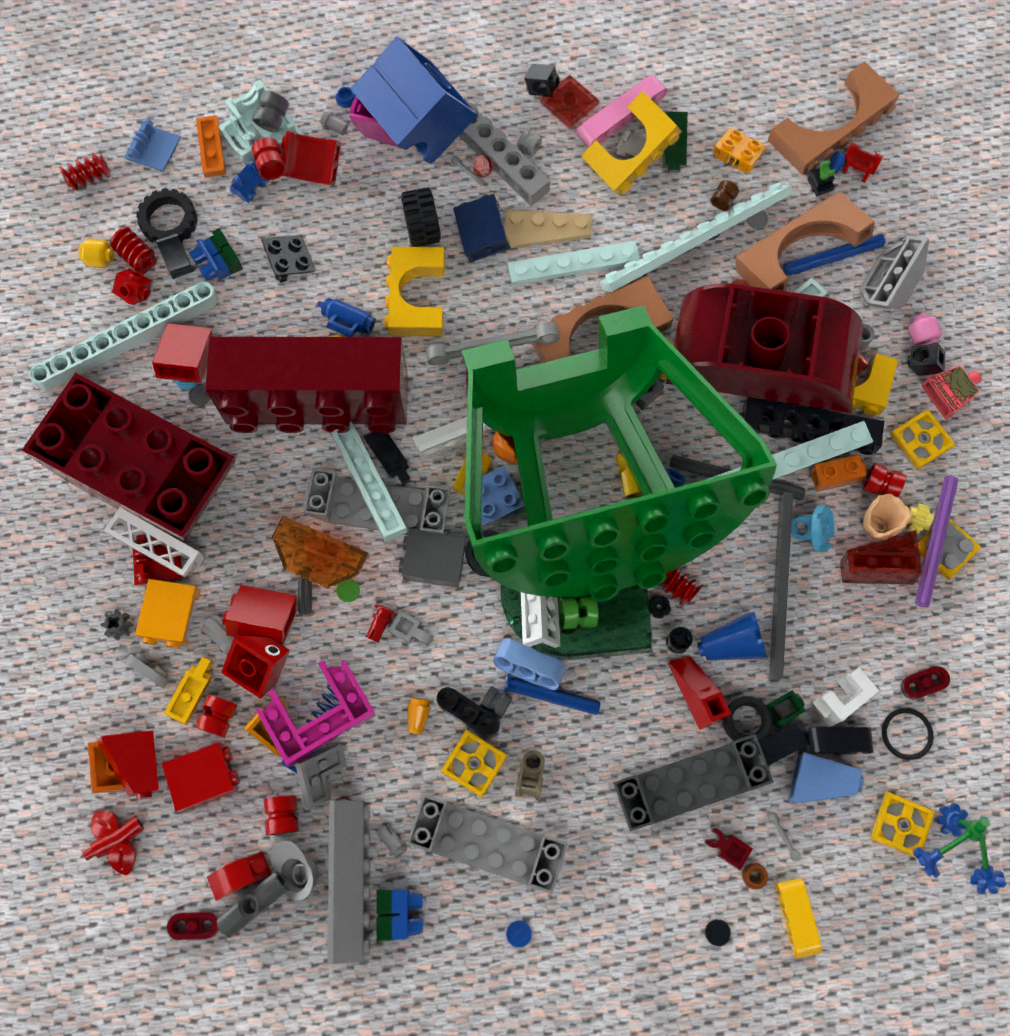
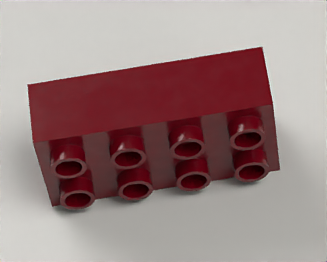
M209 336L205 391L224 422L230 424L229 428L232 431L254 433L258 430V424H276V429L280 432L300 433L304 430V424H322V429L326 432L332 433L334 430L339 429L337 433H346L350 430V422L352 421L353 424H368V429L374 433L381 432L386 434L394 432L396 425H407L408 370L401 337Z

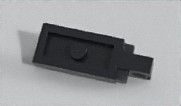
M372 432L364 437V440L388 476L390 475L391 478L397 476L403 486L411 482L410 476L406 472L409 469L407 460L389 433Z

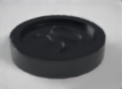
M714 919L706 925L705 936L712 945L723 946L729 941L731 930L723 920Z

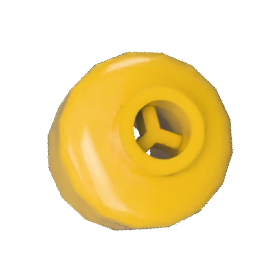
M87 238L79 246V259L83 261L85 266L106 268L114 260V250L111 249L110 244L106 240Z

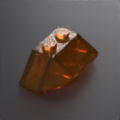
M282 516L272 535L284 570L326 589L358 576L369 555L366 551L285 516Z

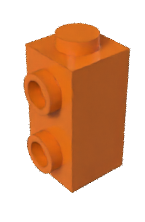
M859 454L818 463L810 470L816 492L860 483L867 473L864 461H861Z

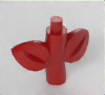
M108 810L95 812L91 820V831L97 840L91 842L90 848L82 852L86 861L95 856L99 859L107 854V862L113 870L127 876L131 873L136 859L135 849L129 841L143 832L144 827L136 815L120 826L119 819L115 813Z

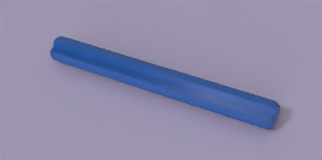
M878 234L870 237L857 247L849 243L785 263L782 267L783 272L786 276L797 274L883 247L886 240L883 234Z

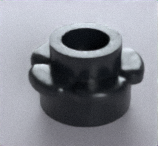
M653 596L647 605L648 612L658 619L663 618L664 615L667 616L671 611L669 600L664 596Z

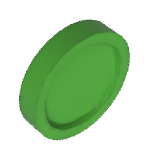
M344 579L337 585L336 593L340 600L352 602L358 598L360 587L355 580Z

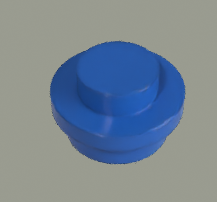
M341 87L336 94V102L343 108H349L352 106L356 95L350 87Z

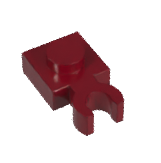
M712 828L711 831L717 835L718 839L715 843L706 839L704 841L705 844L710 848H719L720 852L717 856L740 871L753 848L732 834L726 840L721 830Z

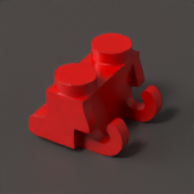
M851 142L845 155L844 163L846 164L842 173L846 174L849 166L865 173L861 180L865 183L869 174H875L883 156L878 153L870 154L859 148V145Z

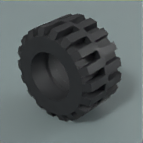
M425 187L402 192V206L411 245L419 247L439 243L441 239L440 227L430 188Z

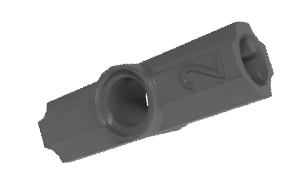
M276 871L249 894L241 897L237 904L217 919V927L220 932L228 938L234 936L290 890L288 880L284 875ZM251 899L256 902V910L250 905Z

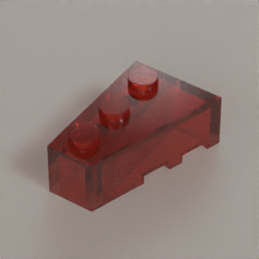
M916 530L899 537H890L882 542H872L848 549L840 560L842 583L913 585L922 574Z

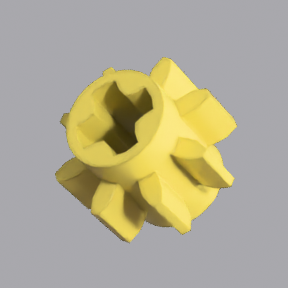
M919 503L918 506L909 507L912 518L908 523V530L919 534L920 531H927L930 528L934 515L930 513L929 506Z

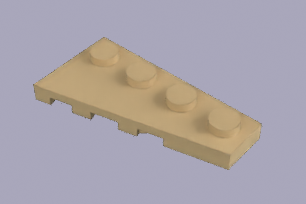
M506 209L505 233L511 248L530 247V245H546L557 241L565 242L591 238L592 215Z

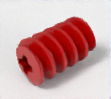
M101 152L99 158L92 153L91 161L84 156V164L76 159V167L67 163V171L62 166H59L66 184L75 191L78 190V183L83 188L86 187V180L90 184H94V176L99 181L103 180L102 173L107 178L111 177L109 167Z
M122 227L112 236L110 240L111 248L135 271L145 274L156 265L157 260L154 257V250L150 249L146 243H143V240L137 237V234L132 232L130 227Z
M682 567L666 573V579L658 587L666 584L665 593L674 591L672 595L674 600L681 596L679 604L682 606L689 603L704 585L702 584L696 588L697 579L694 578L691 581H687L689 573L680 575Z

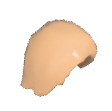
M892 494L879 495L864 513L863 528L873 538L886 541L895 537L906 528V525L912 518V514L908 506H905L899 497H895Z

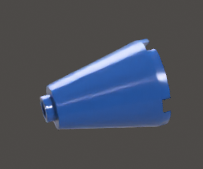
M748 612L701 636L702 642L697 643L700 656H706L707 660H751L767 657L755 612Z

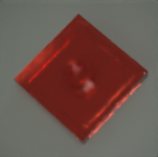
M569 75L559 83L552 97H542L540 104L570 129L597 107L599 100L575 78Z

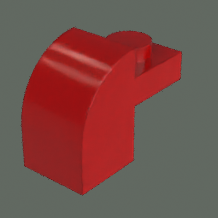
M262 851L247 858L243 857L216 870L207 876V880L217 901L242 890L246 886L268 878L272 873Z

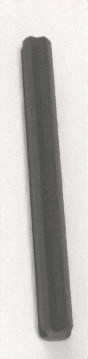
M677 455L671 457L669 464L672 468L707 477H714L732 470ZM772 480L768 488L770 493L782 495L784 492L792 493L793 499L803 500L805 496L804 488Z

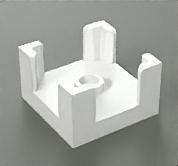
M860 667L851 674H846L838 681V684L847 693L841 700L833 691H829L810 704L828 726L831 727L842 722L879 692Z

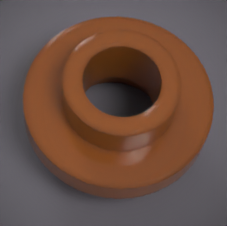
M751 863L743 869L742 879L747 887L757 890L766 885L768 874L762 865ZM753 871L759 874L757 881H753L750 878V874Z

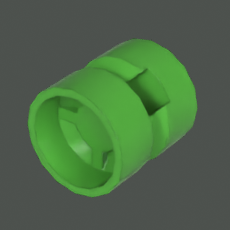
M591 596L579 597L577 601L574 597L559 599L558 610L561 629H576L578 625L581 628L597 626L598 605L597 601L592 600Z

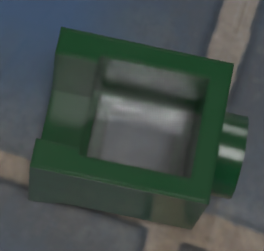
M793 690L766 705L771 713V721L775 728L806 712L803 699L799 694H795Z

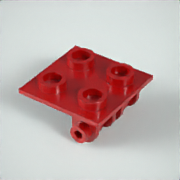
M146 535L136 536V544L140 545L148 542ZM161 544L153 546L155 555L168 554L165 546ZM133 549L135 586L147 584L148 579L166 582L182 580V576ZM181 556L173 557L175 566L182 569Z

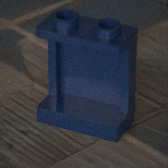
M494 194L484 195L480 199L464 202L453 208L464 253L470 262L511 249L502 222L500 206Z

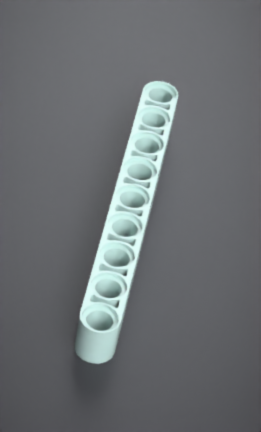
M198 283L31 368L29 377L39 389L43 391L52 390L70 381L75 372L81 375L164 333L167 323L180 325L212 309L218 303V297L210 283ZM190 304L188 307L183 308L184 305Z

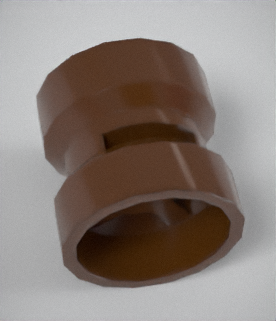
M723 180L717 188L718 191L712 195L710 201L714 207L722 211H728L733 203L732 200L736 199L739 194V188L735 183Z

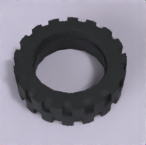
M163 188L162 191L155 190L151 192L152 195H147L143 198L144 201L143 203L140 202L136 217L142 233L150 242L156 243V239L177 232L181 243H183V240L191 237L190 234L195 231V224L198 222V218L190 198H187L185 193H179L176 189L168 190ZM163 205H178L184 210L185 214L182 222L174 229L167 231L156 230L150 224L151 215Z

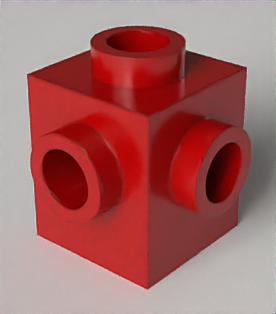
M127 269L116 273L112 293L124 299L126 303L135 305L149 298L152 281L144 277L141 272Z

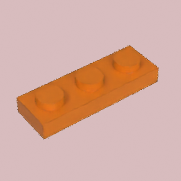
M217 115L196 118L204 177L225 175V162Z

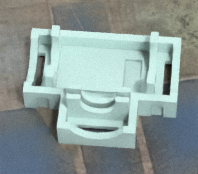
M260 79L254 83L252 89L245 96L225 100L227 109L231 113L230 119L218 126L221 135L244 165L253 159L251 147L258 139L263 137L274 138L280 146L281 153H283L281 142L283 136H286V131L304 135L287 112L284 117H281L283 122L277 133L268 132L252 121L256 109L261 108L259 101L263 92L269 91ZM233 136H234V138L238 141V143L242 146V148L244 149V151H243L242 149L240 150V149L235 145V143H234L233 140L231 139Z

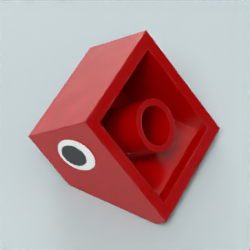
M236 635L233 638L221 673L261 699L277 684L290 650L271 637Z

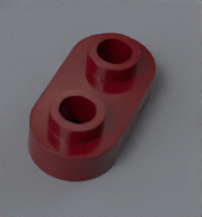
M934 666L905 677L901 682V691L907 698L916 700L946 689L950 684V675L943 667ZM933 675L939 680L937 684L932 681ZM911 683L916 685V692L910 689Z
M212 912L177 913L168 920L167 933L175 940L209 939L219 932L217 927L218 916ZM206 920H209L212 924L211 929L208 931L203 927ZM180 921H183L186 924V928L184 931H180L178 929V924Z

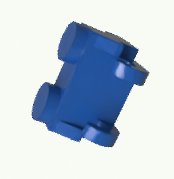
M249 161L245 168L232 179L230 192L249 203L257 194L254 191L259 186L263 188L270 180L261 178L256 163Z

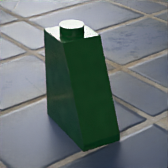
M666 111L665 114L682 132L679 134V139L663 151L662 168H668L669 172H679L681 168L687 165L688 112Z

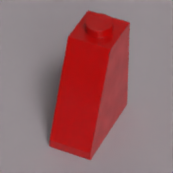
M153 730L101 736L97 740L98 747L128 797L136 796L137 800L152 798V794L159 790Z

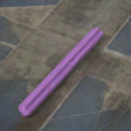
M952 475L945 476L915 599V604L919 607L930 606L959 481L958 478Z

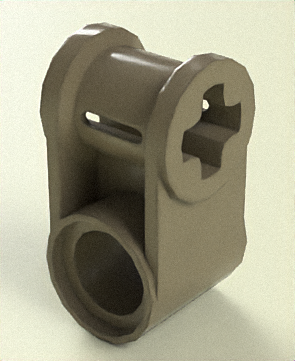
M531 750L524 755L521 770L518 774L515 796L521 794L535 797V800L540 799L545 759L539 751ZM531 755H536L540 759V766L536 769H531L526 764L527 758ZM523 785L533 786L535 789L526 788Z

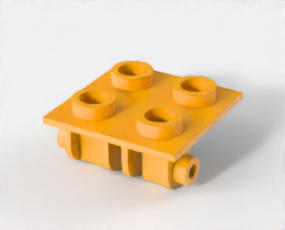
M729 128L715 144L712 154L716 155L715 158L723 162L727 160L726 164H729L732 158H734L732 167L734 168L738 162L736 169L750 174L754 167L753 164L767 147L762 145L760 141L743 135L741 131Z

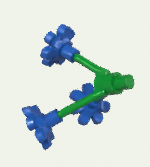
M952 803L950 809L942 805L939 811L943 816H937L936 818L937 824L943 825L940 829L941 833L949 834L952 832L954 837H960L940 850L936 849L931 853L925 852L921 847L915 848L913 850L914 856L918 858L922 866H925L924 871L929 877L933 875L937 878L940 872L936 862L944 857L943 854L967 839L979 841L983 865L981 869L974 871V875L970 877V883L977 885L976 891L983 894L988 889L989 893L997 894V886L1004 888L1006 882L1003 872L994 871L988 862L985 841L987 828L990 825L989 820L982 817L979 820L967 821L965 818L968 817V813L963 809L960 810L958 804ZM961 829H965V833L963 835H961Z

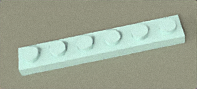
M636 241L508 262V270L511 284L517 285L621 267L631 261H639L640 257Z
M352 421L350 422V430L348 432L337 433L339 429L334 430L331 434L384 541L407 533L406 526Z

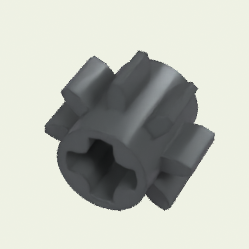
M115 609L114 614H105V622L100 624L107 629L104 633L105 636L111 637L113 635L117 641L120 640L121 635L129 636L127 631L134 624L127 621L130 618L128 613L125 612L121 615V612ZM116 621L120 625L118 628L114 625Z

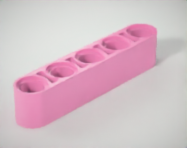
M653 74L649 75L585 121L578 128L577 136L588 147L595 140L600 144L611 137L610 134H615L626 126L625 123L637 118L627 106L642 90L656 104L658 99L662 100L665 97L668 89Z

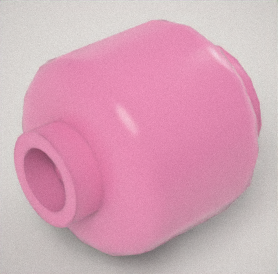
M925 313L913 318L914 322L909 325L908 331L914 345L939 342L938 339L942 336V331L936 317H927Z

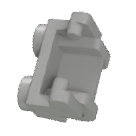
M627 130L618 142L615 155L623 159H627L628 156L631 158L637 156L645 146L646 138Z

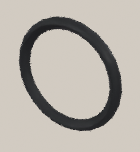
M910 708L897 709L886 717L882 726L884 744L898 758L905 760L919 759L928 753L933 744L934 734L932 726L928 719L917 710ZM898 714H913L919 717L926 725L928 742L921 752L914 755H905L896 751L890 744L887 737L888 724Z

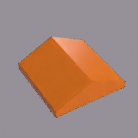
M98 742L87 743L92 794L124 790L98 747Z

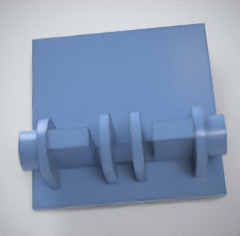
M146 118L145 121H141V126L136 131V136L133 137V142L127 148L124 158L164 172L181 136L153 127V122Z
M505 466L482 476L481 523L483 526L508 514H511V516L519 513L518 509L525 506Z

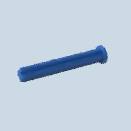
M508 674L504 693L510 691L593 715H597L599 712L600 702L557 689L552 691L541 688L528 681L510 677L511 674Z

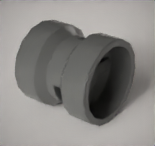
M491 686L480 706L486 710H494V715L501 719L513 697L507 694L500 696L501 693H499L498 689Z

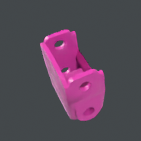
M356 96L349 115L354 126L367 138L399 147Z

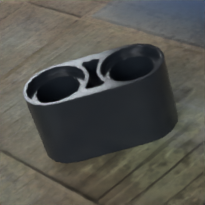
M177 232L156 239L172 279L194 272Z

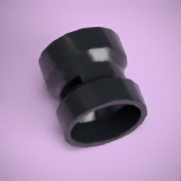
M685 627L674 628L666 639L668 650L674 654L686 652L693 642L692 633Z

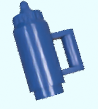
M327 298L324 302L318 301L317 303L321 307V314L329 320L326 327L344 336L353 337L357 332L369 335L375 326L376 318L372 317V314L338 299Z

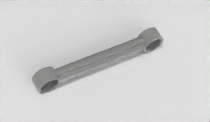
M543 322L538 324L535 329L450 346L433 344L426 348L427 362L430 365L446 364L450 359L463 357L461 350L508 339L510 347L534 342L551 344L560 338L558 324L555 322Z

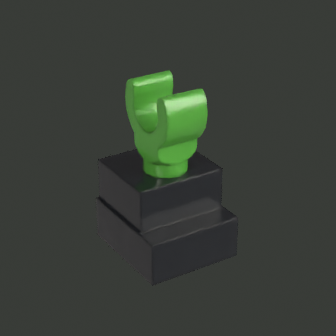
M830 160L821 163L820 168L811 171L807 178L816 197L835 189L833 183L835 169L830 170Z

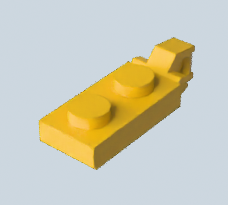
M202 656L197 667L192 666L190 670L186 671L165 709L164 715L184 725L189 723L211 682L212 675L209 672L214 664L213 661Z

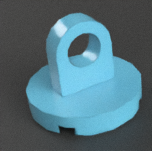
M817 505L813 515H801L792 520L791 534L793 537L799 540H811L816 552H827L832 546L831 543H828L829 538H833L835 530L834 514L832 511H828L830 506ZM798 522H803L807 525V533H801L798 530Z

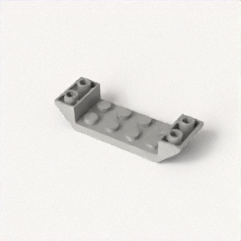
M312 469L304 514L327 523L379 530L354 480L338 478L335 471ZM384 484L406 526L407 533L405 534L409 535L410 529L444 534L451 488L428 485L427 490Z
M424 794L407 841L408 845L553 894L568 845L566 842L495 820Z

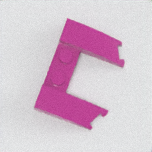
M341 660V667L326 668V661L318 663L340 705L299 729H296L274 689L268 693V696L273 699L266 709L262 711L257 708L256 711L287 767L294 765L295 761L310 755L312 751L354 727L355 729L376 716L345 660Z

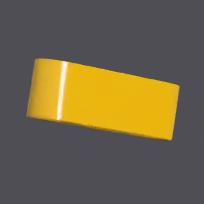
M800 877L776 883L775 889L780 894L778 900L782 915L787 920L785 926L789 941L794 946V949H792L794 957L800 959L821 954L822 944L804 881Z

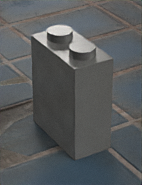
M410 529L409 536H404L403 550H406L405 558L400 559L399 573H402L403 580L459 588L466 537Z

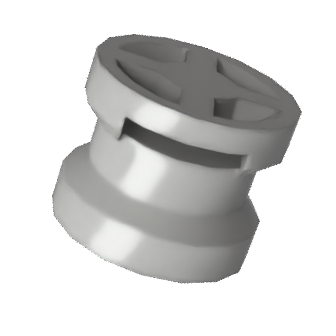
M526 129L521 134L517 146L520 150H525L529 156L533 157L541 146L542 137L534 136Z

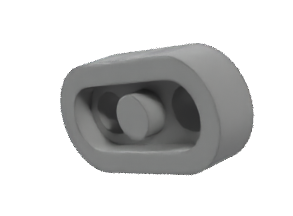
M139 653L135 656L132 654L128 656L125 663L161 688H165L169 682L166 678L168 676L167 672L158 666L154 669L147 665L149 660Z

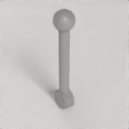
M457 156L452 157L451 162L454 165L461 167L480 186L485 185L483 178L478 177L462 164Z
M774 812L770 813L768 819L774 823L789 849L790 858L793 861H799L801 855L791 845L778 822V815Z

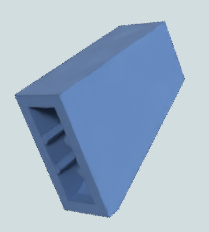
M801 753L798 755L788 803L797 804L857 795L862 790L864 784V777H861L862 770L811 754Z

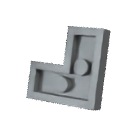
M334 742L295 761L306 808L311 810L331 799L326 776L346 767L341 743Z

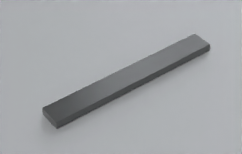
M784 492L779 498L769 667V681L776 682L783 678L793 505V494L789 492Z

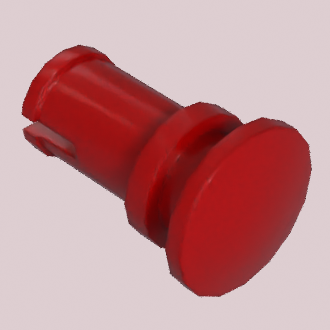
M374 605L378 610L372 616L374 619L365 637L380 643L387 623L390 624L391 622L389 620L391 615L396 616L397 614L383 605Z

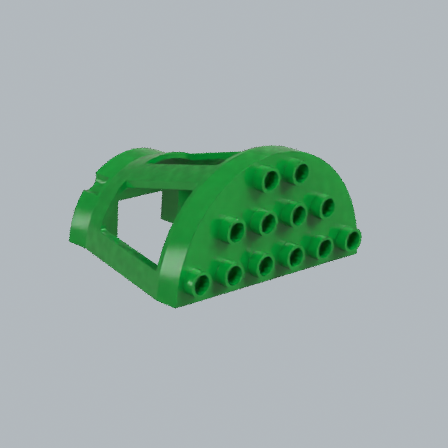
M644 305L599 316V349L517 370L508 339L461 350L468 371L464 521L475 557L481 568L495 581L510 589L545 597H580L591 595L592 600L601 602L616 596L620 589L637 584L642 589L654 588L664 582L666 573L694 560L725 539L739 527L758 505L764 503L770 495L768 488L774 478L777 464L765 441L653 325ZM661 372L667 376L742 457L743 462L739 471L674 487L632 407L649 390ZM483 423L493 430L511 436L514 439L528 527L487 538L483 536L481 526ZM605 423L643 496L553 520L539 443L540 439L569 436Z

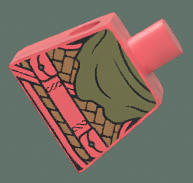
M958 366L928 377L921 387L945 420H947L979 392L976 384L980 383L982 378L976 370L967 374L962 367Z

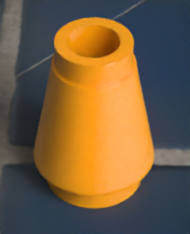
M411 697L410 703H407L409 733L422 734L431 710L429 706L430 700Z

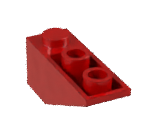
M689 655L668 663L699 730L719 723L732 715L721 691Z

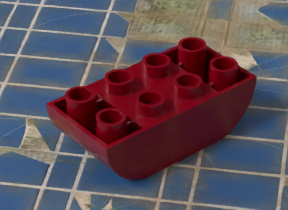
M732 283L710 284L690 291L683 298L673 346L717 392L851 413L863 322L858 313L852 308L827 297ZM667 378L666 384L674 385V384Z
M76 372L22 448V451L36 462L72 485L116 509L121 507L181 542H185L236 462V458L233 455Z

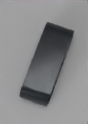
M445 687L438 692L437 703L441 710L484 738H493L499 733L500 722L495 715L453 688ZM446 694H451L455 697L454 703L449 706L443 705L441 703L442 697ZM466 707H471L475 710V715L471 719H465L461 715L462 710ZM487 720H491L495 723L496 728L493 732L487 733L482 729V724Z
M802 720L759 742L767 765L769 766L809 745L808 730Z
M821 726L808 728L810 754L874 753L870 727Z

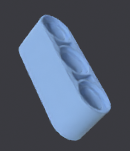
M504 639L493 658L494 665L500 670L552 691L558 688L566 670L565 664L559 659L512 639Z

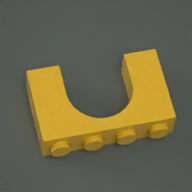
M643 90L627 106L646 129V143L642 151L631 159L619 160L612 157L595 140L581 155L618 195L628 192L632 187V183L647 172V167L653 161H657L662 157L663 151L669 145H673L679 139V134L682 132Z
M391 247V255H387V268L390 269V275H386V288H390L389 295L385 296V307L389 308V315L384 317L385 328H388L390 336L443 337V307L412 306L405 302L400 294L403 286L413 278L445 277L444 247Z
M878 353L874 355L870 361L865 383L855 387L852 409L864 410L865 414L871 416L880 415L887 406L898 359Z

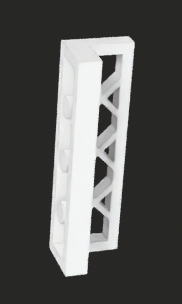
M467 417L414 437L413 441L421 460L466 443ZM483 423V436L495 431Z
M121 507L103 530L110 536L183 577H186L194 563L200 566L204 560L202 554L196 549ZM119 521L128 526L127 532L119 534L113 531ZM139 533L146 535L148 542L138 545L135 543L134 535ZM159 544L165 546L168 554L155 555L153 546ZM180 555L188 559V561L180 569L175 566L173 557Z
M521 592L523 645L531 647L543 642L553 648L559 647L558 597L536 596ZM548 628L551 632V637L548 636Z

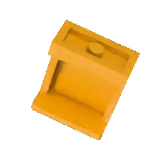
M148 579L135 635L142 639V643L148 645H156L157 642L166 643V647L180 649L181 645L188 646L189 641L186 640L193 606L195 600H199L201 591L192 585Z

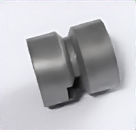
M264 91L259 101L261 108L256 109L252 121L268 132L277 133L283 122L281 117L286 115L289 102L275 92Z

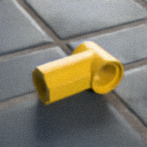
M616 454V465H619L617 473L621 476L624 498L631 499L643 496L622 454Z

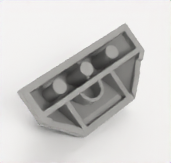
M908 235L902 239V242L892 246L879 256L860 287L868 306L885 309L905 306L924 274L929 238Z

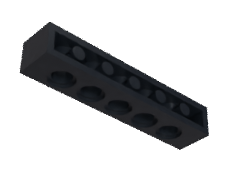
M747 397L742 413V418L757 434L765 433L769 437L776 439L787 437L797 443L811 441L832 433L830 428L838 431L865 421L873 443L855 450H858L863 455H872L873 453L876 454L882 447L885 423L882 420ZM761 416L768 417L771 422H765ZM784 420L792 422L793 426L786 425ZM807 424L813 425L816 430H810Z

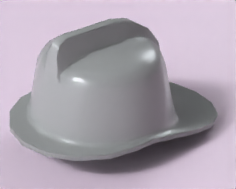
M287 840L278 842L271 852L274 872L278 871L288 880L290 890L285 893L288 898L294 901L304 900L310 895L313 887L316 886L318 879L317 866L312 859L305 857L300 847L294 842Z

